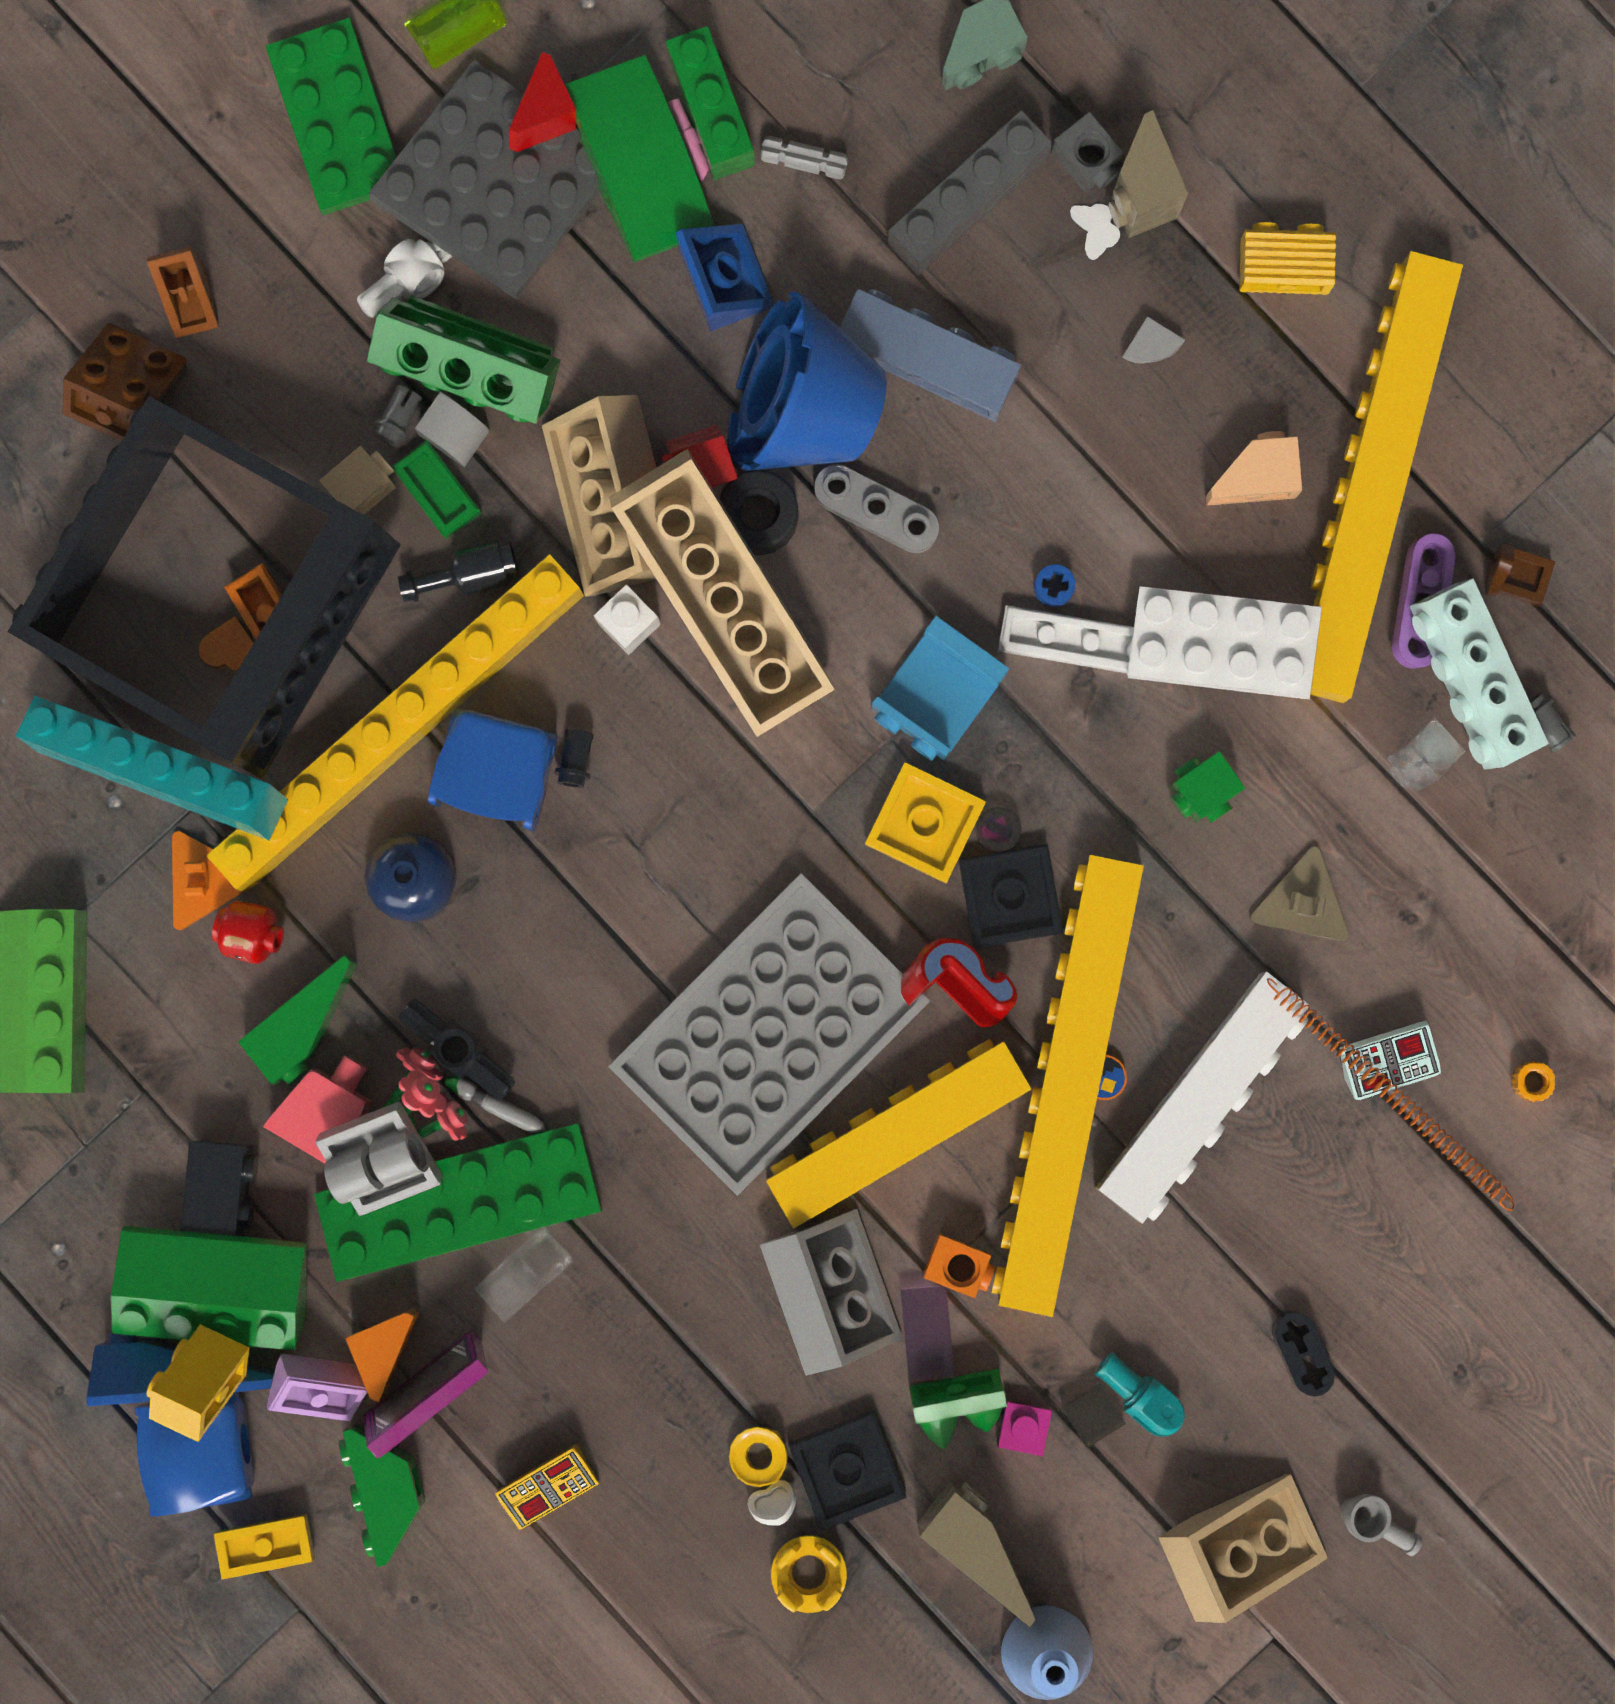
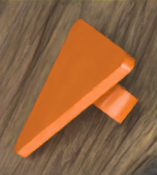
M176 831L172 835L173 926L177 930L185 929L244 893L236 890L209 860L207 855L213 850L212 848L181 831Z

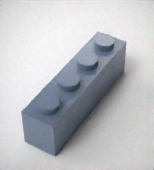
M860 289L857 290L840 325V328L881 365L886 372L996 423L1021 368V364L1014 362L1016 357L1012 353L997 346H991L990 350L974 343L975 338L962 329L951 327L949 331L933 324L934 318L921 310L910 308L909 312L898 308L892 305L894 300L880 291L870 289L866 293Z

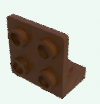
M107 323L63 378L62 414L122 441L130 428V420L133 413L140 406L144 405L148 396L160 402L186 368L187 359L115 324Z

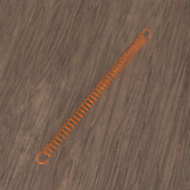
M1267 978L1268 985L1277 993L1274 1000L1278 999L1285 990H1290L1288 996L1280 1003V1006L1284 1005L1289 997L1296 995L1295 1001L1288 1006L1286 1011H1290L1295 1003L1302 1001V1005L1294 1012L1292 1017L1297 1016L1301 1009L1308 1006L1307 1013L1300 1018L1299 1023L1303 1022L1308 1014L1312 1012L1315 1015L1306 1024L1305 1029L1309 1028L1314 1020L1321 1018L1320 1024L1312 1030L1311 1034H1315L1321 1025L1327 1024L1326 1030L1317 1038V1040H1320L1327 1031L1333 1029L1332 1036L1324 1042L1323 1046L1329 1044L1332 1038L1337 1035L1340 1038L1330 1048V1052L1340 1042L1346 1041L1345 1046L1336 1054V1057H1339L1346 1048L1351 1046V1053L1342 1060V1063H1345L1353 1053L1358 1052V1057L1351 1062L1348 1069H1351L1361 1058L1365 1059L1364 1063L1356 1069L1355 1075L1366 1064H1371L1370 1069L1362 1075L1361 1080H1364L1374 1069L1377 1070V1073L1367 1082V1086H1370L1377 1076L1383 1075L1382 1081L1373 1088V1092L1377 1091L1383 1082L1389 1081L1388 1087L1379 1094V1097H1383L1389 1088L1394 1086V1093L1388 1096L1385 1103L1390 1102L1396 1093L1401 1092V1097L1393 1103L1391 1108L1397 1107L1403 1098H1408L1407 1103L1399 1109L1398 1114H1401L1409 1104L1413 1103V1109L1404 1116V1120H1407L1414 1110L1419 1109V1115L1410 1122V1126L1414 1125L1420 1116L1426 1115L1425 1121L1419 1124L1416 1131H1420L1426 1122L1431 1120L1432 1125L1423 1132L1422 1137L1427 1136L1433 1127L1438 1126V1131L1429 1138L1428 1143L1434 1141L1440 1132H1444V1137L1435 1144L1434 1148H1438L1445 1138H1451L1450 1143L1441 1150V1154H1444L1451 1144L1456 1143V1149L1448 1154L1447 1160L1451 1159L1458 1149H1463V1153L1454 1160L1453 1165L1458 1164L1463 1156L1468 1154L1469 1159L1459 1167V1171L1465 1169L1471 1160H1475V1165L1467 1170L1465 1176H1469L1476 1166L1480 1165L1481 1171L1472 1177L1471 1182H1475L1482 1172L1486 1171L1488 1173L1487 1176L1478 1183L1477 1188L1482 1187L1489 1177H1493V1182L1486 1186L1483 1193L1489 1192L1494 1183L1498 1182L1500 1184L1499 1188L1491 1193L1489 1199H1493L1500 1189L1505 1188L1506 1192L1499 1201V1204L1504 1209L1513 1211L1514 1201L1507 1194V1187L1501 1186V1181H1495V1176L1489 1175V1170H1483V1165L1477 1164L1476 1158H1471L1470 1153H1465V1148L1459 1147V1143L1453 1141L1452 1136H1446V1131L1440 1130L1439 1124L1434 1125V1119H1428V1114L1422 1113V1108H1415L1416 1103L1409 1102V1096H1403L1402 1090L1397 1091V1085H1391V1080L1385 1079V1074L1379 1073L1377 1067L1372 1068V1062H1366V1057L1360 1056V1051H1354V1045H1347V1039L1341 1040V1034H1335V1028H1329V1022H1323L1322 1016L1316 1017L1317 1012L1315 1010L1310 1011V1005H1304V999H1298L1297 993L1291 994L1292 989L1290 987L1278 992L1270 984L1269 980L1276 986L1278 984L1273 979ZM1506 1195L1512 1201L1513 1207L1511 1209L1506 1208L1501 1203Z

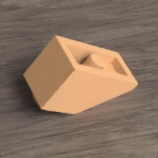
M1282 431L1258 434V440L1250 442L1206 495V506L1296 499L1302 491L1298 437L1285 438V433Z

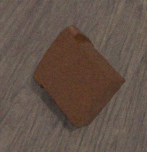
M1502 542L1492 559L1487 575L1485 593L1494 597L1497 594H1501L1540 606L1543 604L1556 561L1515 549L1512 545Z

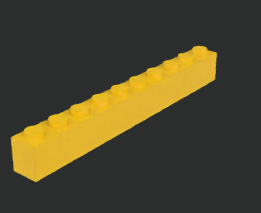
M1410 251L1402 264L1395 263L1388 284V289L1395 291L1391 307H1383L1377 327V332L1384 333L1380 350L1373 348L1366 369V375L1373 376L1369 392H1361L1355 411V417L1361 419L1358 435H1350L1344 454V460L1350 462L1346 478H1339L1333 496V503L1339 505L1336 520H1329L1327 522L1321 546L1328 548L1324 565L1317 563L1310 585L1311 590L1317 591L1313 606L1322 607L1311 695L1340 703H1345L1352 698L1463 267L1462 264Z
M549 554L279 791L288 801L270 841L236 829L207 855L209 860L236 890L247 893L583 598L584 595L580 587Z
M1090 855L1088 865H1078L1074 890L1082 892L1079 910L1069 909L1064 935L1073 936L1070 954L1061 953L1055 979L1064 981L1061 999L1051 998L1046 1024L1055 1025L1052 1043L1042 1042L1037 1068L1046 1070L1043 1088L1034 1086L1028 1113L1037 1115L1034 1132L1024 1131L1019 1158L1026 1159L1028 1162L1025 1177L1015 1176L1010 1203L1019 1206L1015 1223L1006 1221L1001 1248L1010 1250L1006 1268L997 1266L992 1293L1000 1295L998 1306L1053 1317L1144 865Z

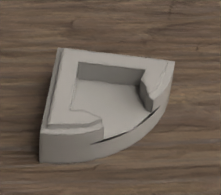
M1147 317L1122 358L1138 364L1157 362L1174 355L1184 344L1185 339Z

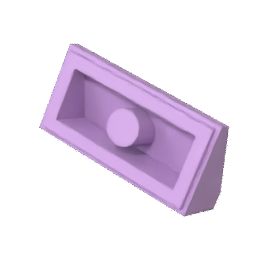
M281 1354L276 1365L267 1408L269 1411L351 1421L367 1390L356 1364Z

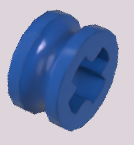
M1052 564L1044 567L1038 573L1034 582L1036 598L1048 607L1065 605L1071 599L1075 590V579L1072 572L1062 565ZM1052 575L1061 576L1060 584H1067V591H1059L1057 597L1048 596V588H1042V581H1050Z

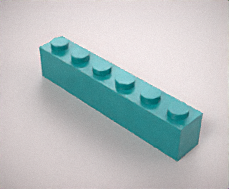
M35 695L15 737L38 753L270 841L288 801L284 795L269 783Z

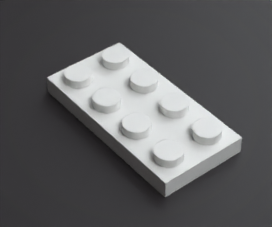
M1140 586L1127 676L1132 679L1310 700L1322 607Z

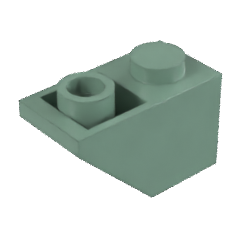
M983 0L963 10L943 68L942 85L945 91L955 86H958L959 89L967 88L982 78L981 73L995 66L999 70L1008 68L1022 58L1021 54L1025 52L1028 37L1009 0Z

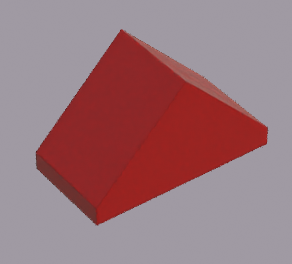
M544 52L540 55L509 128V149L516 152L576 129V108L551 55Z

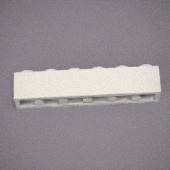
M1262 972L1257 976L1095 1188L1138 1222L1143 1224L1147 1217L1154 1221L1162 1213L1170 1201L1165 1196L1175 1181L1182 1185L1188 1179L1198 1164L1193 1158L1203 1145L1208 1148L1213 1146L1226 1128L1220 1122L1231 1108L1238 1112L1245 1105L1253 1093V1090L1248 1087L1258 1073L1266 1076L1281 1057V1054L1276 1050L1286 1037L1293 1040L1309 1020L1307 1017L1301 1023H1299V1020L1309 1008L1308 1006L1301 1009L1297 1016L1292 1017L1294 1012L1301 1007L1302 1001L1295 1003L1290 1011H1286L1288 1006L1295 1001L1296 995L1289 997L1286 1003L1280 1006L1282 1000L1288 996L1289 989L1282 992L1279 998L1274 1000L1277 993L1268 985L1267 978L1273 979L1278 984L1276 986L1269 980L1270 984L1278 992L1287 987L1268 972Z

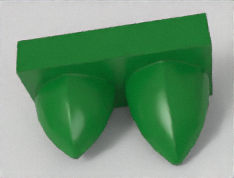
M999 1369L909 1386L916 1424H920L926 1436L942 1449L947 1447L955 1433L958 1416L965 1415L974 1426L988 1433L999 1419L1002 1408L1007 1407Z

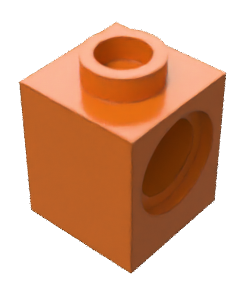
M938 1233L922 1276L924 1279L975 1298L978 1289L987 1291L996 1266L989 1263L992 1256L989 1252ZM959 1254L969 1256L974 1264L971 1275L965 1279H955L948 1272L949 1261Z

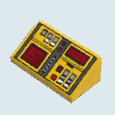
M576 1443L499 1488L495 1495L518 1529L521 1530L598 1485L599 1481Z

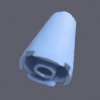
M1051 1605L1032 1607L1036 1620L1030 1627L1017 1616L1009 1625L1001 1646L1002 1664L1010 1681L1021 1692L1037 1699H1058L1075 1691L1087 1678L1093 1661L1092 1641L1085 1626L1072 1613Z

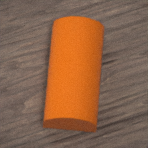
M263 563L224 587L255 639H257L283 595L267 566Z

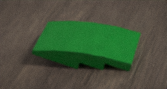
M646 55L564 84L576 108V123L580 130V141L598 177L599 191L633 263L677 247L676 232L681 229L715 226L681 134Z

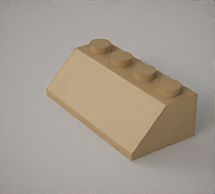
M638 395L597 396L542 425L585 597L619 590L626 584L630 587L656 580L654 574L613 512L609 498L656 468Z

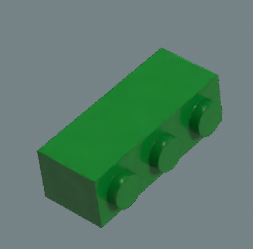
M708 26L665 41L668 60L692 125L698 135L700 146L707 160L713 181L755 166L754 149Z

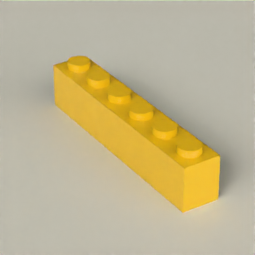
M991 1039L982 1042L967 1051L971 1060L961 1066L954 1068L951 1061L928 1074L927 1076L931 1083L915 1092L913 1086L909 1085L888 1098L892 1105L891 1107L877 1115L873 1108H870L849 1120L853 1128L837 1138L832 1130L810 1143L809 1145L813 1152L797 1161L794 1154H791L772 1165L770 1169L774 1175L766 1179V1182L793 1229L1030 1091V1085L1005 1043L1000 1042L994 1046Z

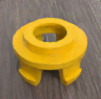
M804 1535L791 1539L779 1549L772 1563L771 1581L778 1600L793 1613L795 1611L803 1613L828 1611L839 1601L843 1594L847 1579L846 1564L841 1552L830 1541L819 1536ZM807 1555L820 1559L826 1569L824 1581L813 1589L800 1587L794 1581L792 1575L795 1562Z

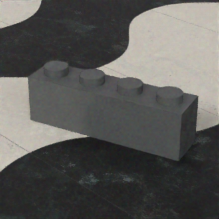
M1021 110L889 229L888 245L919 276L1048 159L1052 142Z

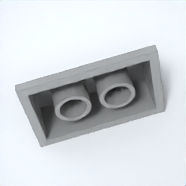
M857 1209L760 1244L805 1376L843 1367L903 1339Z

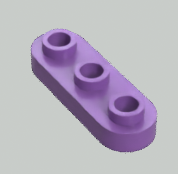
M1428 534L1415 539L1408 547L1392 639V651L1394 657L1401 665L1411 669L1431 665L1432 655L1426 642L1414 630L1412 624L1413 614L1409 606L1415 603L1417 595L1422 596L1424 599L1452 584L1456 559L1455 550L1452 543L1440 534ZM1424 551L1429 552L1432 557L1430 566L1426 565L1423 561L1422 555ZM1410 639H1414L1418 645L1415 654L1410 652L1408 648Z

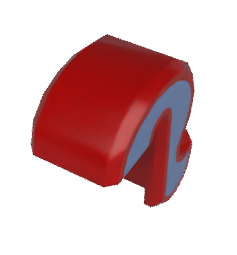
M940 938L926 945L906 968L901 978V995L908 1006L914 1003L934 983H937L981 1027L997 1025L1015 1006L1018 997L1014 983L1005 973L999 971L990 978L981 955L973 946L958 938Z

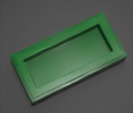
M427 440L391 466L445 540L482 514Z

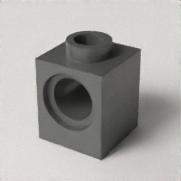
M1090 112L1054 140L1051 152L1084 193L1095 185L1099 189L1104 188L1120 173L1117 167L1120 166L1123 151ZM1091 148L1100 154L1102 160L1096 164H1088L1082 161L1078 153L1083 149Z

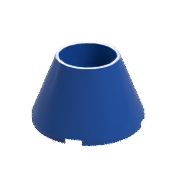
M789 292L788 297L792 299L788 302L778 300L770 309L750 345L736 384V389L742 390L743 395L739 413L731 412L729 416L728 451L733 465L747 471L854 461L869 444L883 410L887 387L886 373L883 367L814 302L798 292Z

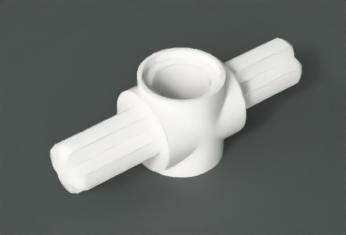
M407 239L400 242L390 251L385 259L384 271L386 275L358 296L357 302L366 315L374 318L377 317V313L392 297L399 299L404 296L409 299L413 295L423 299L429 296L443 280L444 267L442 264L452 256L430 241L425 243L420 239L416 242L413 239Z

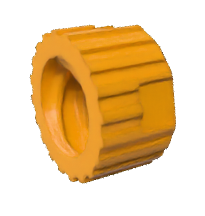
M1535 1061L1520 1064L1514 1070L1515 1072L1512 1074L1513 1078L1511 1080L1512 1089L1515 1090L1514 1092L1519 1098L1530 1102L1544 1101V1099H1548L1555 1090V1075L1548 1065H1545L1543 1062L1535 1063ZM1530 1071H1536L1542 1078L1543 1086L1537 1092H1530L1525 1086V1077Z

